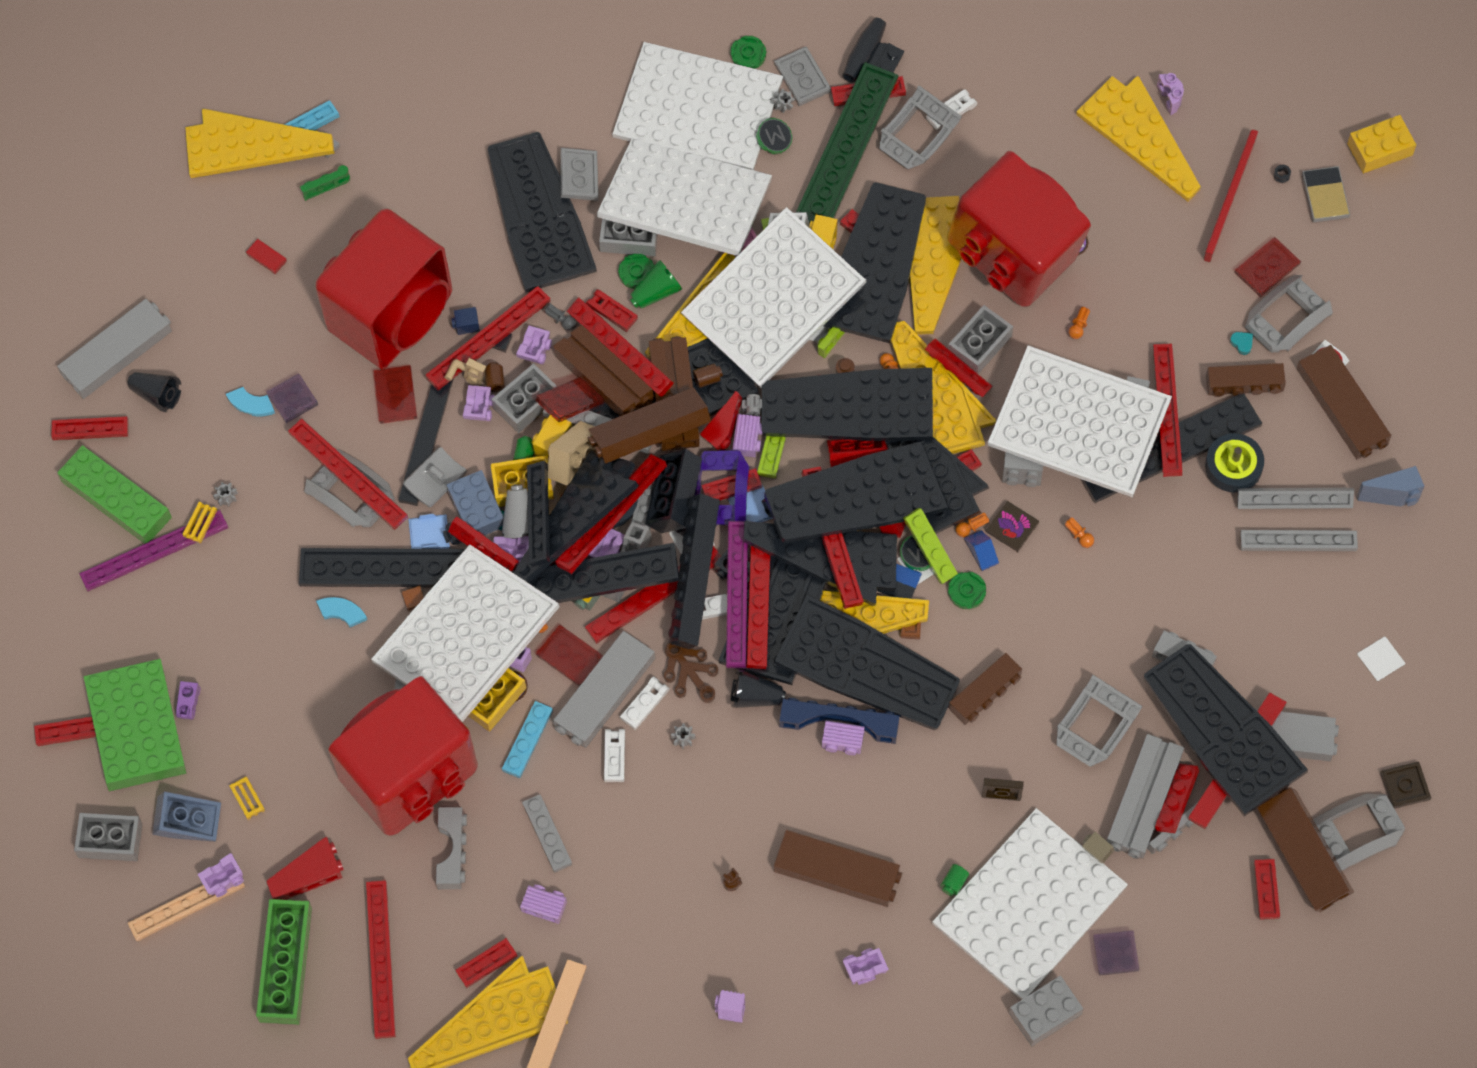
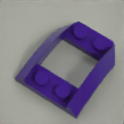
M737 450L703 451L700 455L702 458L701 469L694 496L700 494L702 471H737L735 505H719L716 525H728V521L745 522L750 466L742 453Z

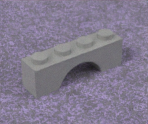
M631 522L624 536L621 552L647 548L652 539L650 529ZM625 591L602 596L620 602Z
M462 807L438 808L439 832L448 836L453 842V850L450 856L445 861L437 864L436 885L438 890L462 889V883L466 881V873L462 871V864H466V852H463V845L467 844V834L463 833V827L467 826V814H464Z

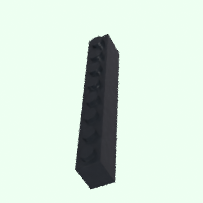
M701 493L690 497L688 502V517L685 521L686 530L682 540L683 550L679 559L680 581H678L677 589L674 593L675 603L671 613L672 623L668 632V643L685 649L697 647L699 644L720 502L719 499Z

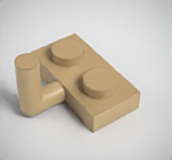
M470 358L467 363L457 359L453 360L444 377L445 379L451 381L457 368L465 371L463 378L468 383L481 386L486 370L485 365Z

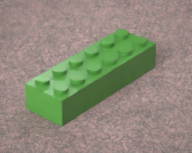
M83 445L57 472L63 484L144 544L150 542L172 518L167 507Z
M269 899L256 1013L259 1023L300 1025L312 907L309 901Z

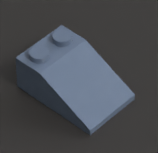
M1414 466L1362 482L1356 498L1358 501L1400 507L1404 505L1412 506L1419 501L1424 489V483L1417 467Z
M163 792L157 797L152 835L215 842L221 803Z

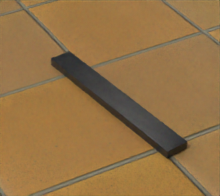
M454 379L440 390L431 385L404 481L433 453ZM403 485L398 499L399 502L418 506L419 500Z

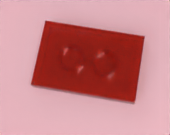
M1274 237L1235 269L1234 273L1261 298L1298 267L1301 261Z
M411 365L373 370L380 424L418 419Z
M579 377L537 395L535 401L554 419L562 422L603 404L604 398L585 380Z
M561 625L556 628L536 652L537 657L579 687L603 657L602 654Z

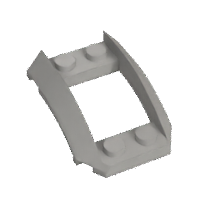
M918 86L914 95L909 98L895 118L881 130L880 149L907 169L914 168L925 163L937 151L962 116L927 90ZM918 108L943 125L937 136L921 154H918L895 137Z
M1293 275L1284 281L1249 312L1245 328L1253 333L1271 353L1279 352L1280 350L1290 351L1301 338L1319 325L1326 317H1330L1333 314L1330 300L1328 302L1323 301L1301 280L1303 275ZM1287 292L1310 315L1284 338L1260 314Z
M337 450L392 501L395 500L388 482L359 460L342 450ZM323 466L311 481L306 480L304 492L337 513L353 528L360 525L371 527L379 518L366 504L355 513L342 501L328 491L338 478L326 467Z
M1092 675L1087 686L1057 726V746L1089 767L1100 763L1110 756L1143 706L1095 675ZM1092 698L1123 717L1102 750L1070 730Z
M1364 794L1313 819L1342 871L1376 853L1396 846L1406 829L1386 794ZM1368 804L1386 835L1350 852L1333 820Z

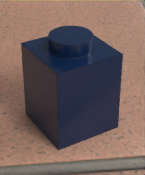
M476 307L454 310L455 317L451 318L453 329L457 328L458 335L480 332Z

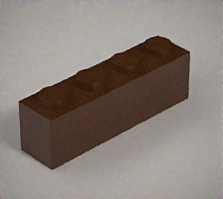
M1283 363L1208 367L1206 373L1208 395H1214L1215 397L1227 394L1237 396L1243 393L1259 395L1270 392L1278 394L1284 392L1286 385Z
M1005 653L949 702V710L964 725L969 721L971 723L978 718L980 711L983 709L987 710L997 696L999 698L1002 697L1011 684L1015 685L1022 678V668Z

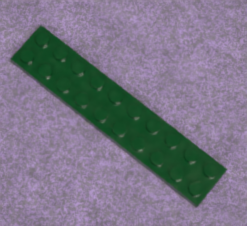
M866 62L864 63L796 210V213H807L809 224L811 221H814L816 215L835 218L897 83L898 74Z

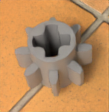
M782 89L780 93H774L773 97L775 99L771 103L776 107L775 110H782V113H784L786 109H792L793 105L791 103L794 102L795 98H792L791 91L787 92Z
M757 394L747 395L746 400H742L743 412H746L748 416H760V411H762L761 397Z
M221 482L219 487H215L217 494L213 496L215 500H219L220 506L225 504L229 507L233 501H237L234 495L238 494L237 489H233L232 483L227 485Z
M684 723L679 728L675 726L674 730L676 733L671 734V738L676 739L674 746L680 745L682 749L687 745L692 746L691 739L696 738L695 734H690L693 731L692 726L687 728Z

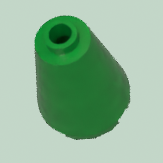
M661 260L656 262L630 294L632 296L630 301L636 308L640 307L643 309L682 290L678 281L666 269L667 267Z

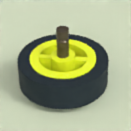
M1237 433L1226 434L1217 438L1211 444L1205 461V469L1210 481L1219 489L1232 493H1238V489L1252 488L1259 481L1264 468V454L1258 443L1246 435Z

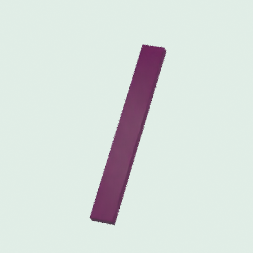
M221 510L216 512L203 539L228 529ZM208 515L205 516L195 537H198ZM196 520V522H195V524H194V526H193V528H192V530H191V532H190V535H191V533H192V531H193V529H194V527H195V525H196V523H197L198 520ZM185 525L79 574L88 592L197 542L183 537V532L187 526Z
M728 521L726 668H746L748 544L743 542V521Z

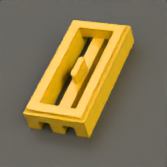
M198 502L183 532V537L201 543L217 509ZM203 509V511H202V513H201V515H200V517H199V519H198V521H197V523H196V525H195V527H194V529H193V531H192V533H191V535H190V532H191V530H192V528H193V526H194V524H195V522H196V520H197V518H198V516H199L201 510ZM207 512H210L198 537H195Z
M247 776L229 785L247 820L251 819L253 815L256 816L259 812L265 811ZM243 783H246L258 808L255 809L242 785ZM238 786L252 811H247L235 787Z

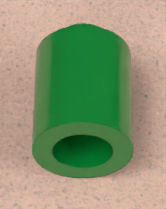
M523 436L517 439L513 460L533 458L534 447L532 438Z
M952 864L940 884L942 891L949 896L958 895L969 876V872L957 864Z

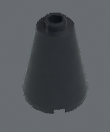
M134 372L127 381L131 391L159 411L165 413L168 412V409H173L176 406L181 395V390H179L181 381L173 375Z
M737 669L735 674L738 675V679H733L730 701H734L731 707L778 706L783 702L786 691L783 690L782 686L747 671Z

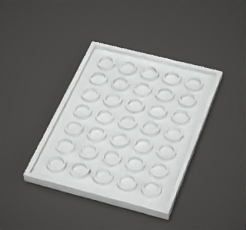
M644 42L613 131V138L629 142L632 138L640 139L667 148L754 170L761 149L757 142L756 132L763 121L771 118L774 104L771 101L775 99L773 97L774 93H779L783 76Z
M632 138L600 205L597 217L738 256L742 251L768 190L772 175Z
M786 207L681 313L762 388V385L769 381L867 281Z
M1027 346L988 441V446L1133 498L1172 396Z
M469 545L371 660L405 685L413 679L423 676L463 722L560 606L559 603L478 549Z
M1036 808L935 918L932 924L1022 1000L1039 986L1126 889L1128 884L1103 863L1098 862L1077 841Z

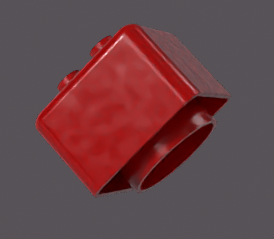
M1007 151L960 197L947 233V239L950 245L958 251L961 259L967 265L976 267L983 273L994 289L1004 292L1019 306L1028 307L1076 260L1091 228V223L1087 216L1078 209L1067 191L1056 180L1045 172L1030 167L1014 152Z
M390 209L380 210L363 229L356 231L352 235L343 251L328 261L324 271L317 278L315 285L327 330L381 370L387 368L402 351L413 347L430 331L441 315L453 290L445 248Z
M423 676L413 679L402 689L392 690L381 695L365 706L352 718L341 735L333 741L328 749L339 781L380 830L388 836L398 834L413 821L419 823L426 819L433 812V806L444 797L449 799L458 794L465 786V781L476 772L478 767L469 729Z

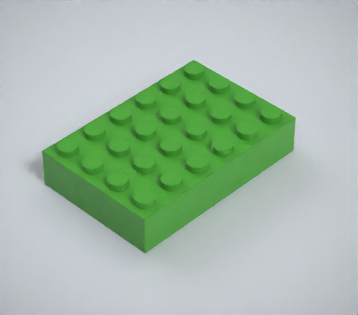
M161 659L83 676L109 791L187 774Z

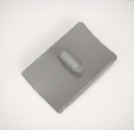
M439 447L403 482V485L419 501L428 507H432L448 491L446 484L460 479L467 470L454 461L442 447Z

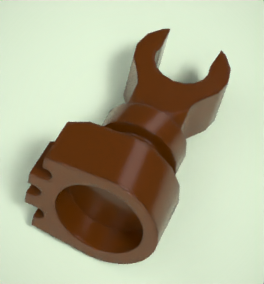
M734 868L727 875L724 873L723 885L726 890L735 891L742 885L741 878Z

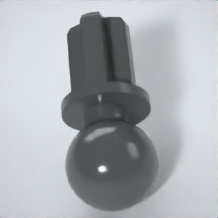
M552 304L546 307L544 312L556 320V324L560 321L562 327L568 331L575 328L576 320L572 316H564L565 311H560Z

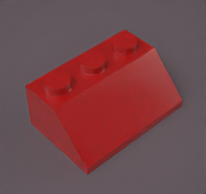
M827 440L829 466L831 468L869 454L887 450L885 441Z

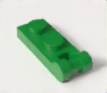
M341 165L333 173L324 174L314 181L304 183L300 186L304 200L306 201L350 181L348 167Z

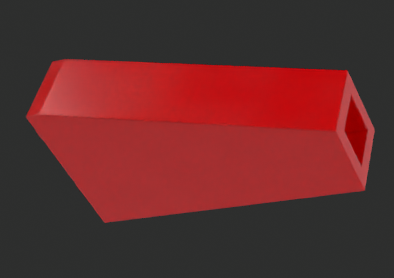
M327 837L321 839L269 878L266 882L272 898L288 900L343 878L341 871L344 869L340 859L336 860L334 854L337 853L334 843H329Z

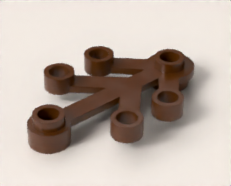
M668 643L665 646V654L669 660L667 670L664 672V680L667 683L675 681L674 668L676 660L681 665L678 685L675 687V695L678 698L685 697L687 676H689L700 691L701 700L705 703L712 702L715 699L714 688L706 686L695 671L705 672L710 677H715L718 674V666L716 664L707 665L689 662L684 657H696L699 662H704L707 659V651L705 649H685ZM672 649H677L678 652H677V653H672L671 650H672ZM704 653L705 656L700 658L698 654ZM715 668L716 671L714 673H711L709 669ZM672 674L673 677L671 679L666 678V675ZM683 689L684 692L682 694H679L677 690ZM706 693L711 694V697L705 698L704 695Z

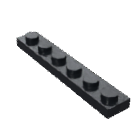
M545 461L527 465L529 564L532 567L550 562L548 464Z

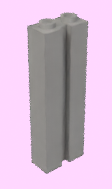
M144 299L57 366L64 379L73 386L74 390L85 399L171 333V321L165 314L162 316L159 313L160 310L154 302L150 303L147 299Z
M623 631L553 720L555 730L563 736L565 734L571 736L570 740L575 745H582L586 748L655 660V652Z
M1281 712L1272 726L1298 758L1331 762L1333 755L1337 753V744L1334 743V737L1338 736L1339 725H1335L1336 718Z
M1149 734L1146 735L1107 838V842L1114 847L1115 851L1120 852L1121 850L1136 859L1144 858L1185 747L1171 742H1163L1162 739Z

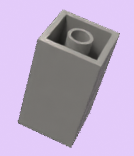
M1005 452L1002 483H1007L1008 485L1024 484L1028 487L1041 485L1043 465Z

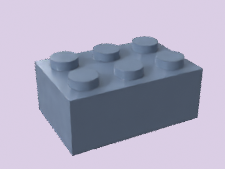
M482 470L446 484L449 496L461 520L467 522L468 525L481 532L484 536L497 531L499 527L503 526V515Z

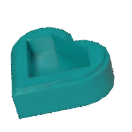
M1233 333L1230 339L1231 345L1236 347L1241 355H1247L1251 352L1253 333Z

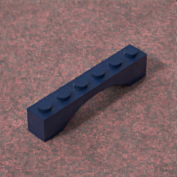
M796 698L783 699L779 727L800 730L817 722L841 721L852 725L864 726V731L877 742L896 744L900 716L892 712L877 713L873 709L863 711L857 710V708L852 706L843 708L832 703L822 705L816 701L801 702Z

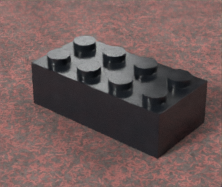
M687 449L660 455V459L666 462L667 467L654 481L645 525L661 534L686 528L685 521L689 510L688 502L690 497H693L695 494L702 462L701 457Z

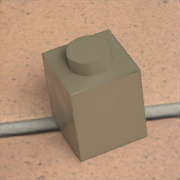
M1096 832L1092 835L1088 834L1082 842L1084 844L1082 846L1083 849L1101 864H1104L1115 851L1114 847Z

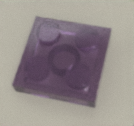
M299 373L267 391L268 397L285 423L318 406L317 400Z
M1133 930L1093 935L1099 976L1139 971Z

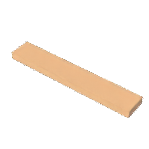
M242 883L239 886H233L221 897H216L215 894H208L204 885L128 922V925L138 942L244 888L245 885Z
M567 959L527 1068H550L584 977L586 965Z

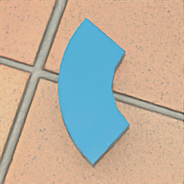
M244 387L226 394L232 406L240 412L257 417L275 414L268 395L261 397L253 396Z
M330 597L316 601L324 620L329 618L341 619L350 628L367 620L365 613L349 600Z

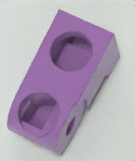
M180 681L176 709L177 718L194 719L198 696L201 691L198 683Z

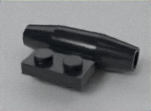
M873 18L859 36L848 56L842 74L846 81L854 83L865 62L894 73L905 51L890 43H881L886 28V22L881 18Z

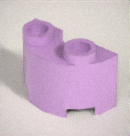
M1174 73L1159 74L1157 87L1161 96L1168 97L1169 100L1166 101V107L1169 114L1172 115L1181 106L1184 93L1183 84Z
M528 326L523 343L520 344L516 356L543 365L546 359L545 352L550 350L552 340L549 339L550 331Z
M468 385L463 419L491 421L492 410H490V406H493L492 398L494 397V395H491V387Z
M611 529L588 557L594 558L621 553L619 549L623 544L625 535Z
M528 536L516 539L494 537L493 543H496L508 554L513 555L519 564L529 548Z
M232 853L219 860L220 862L217 865L208 867L198 874L208 894H215L216 897H221L227 893L229 888L239 886L244 882L242 878L243 873Z
M872 948L866 949L861 952L862 956L860 957L849 955L843 959L844 967L852 985L858 982V985L875 980L876 975L885 974L889 970L879 948L872 950Z

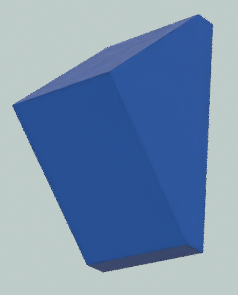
M982 530L964 538L981 571L999 564L992 540Z

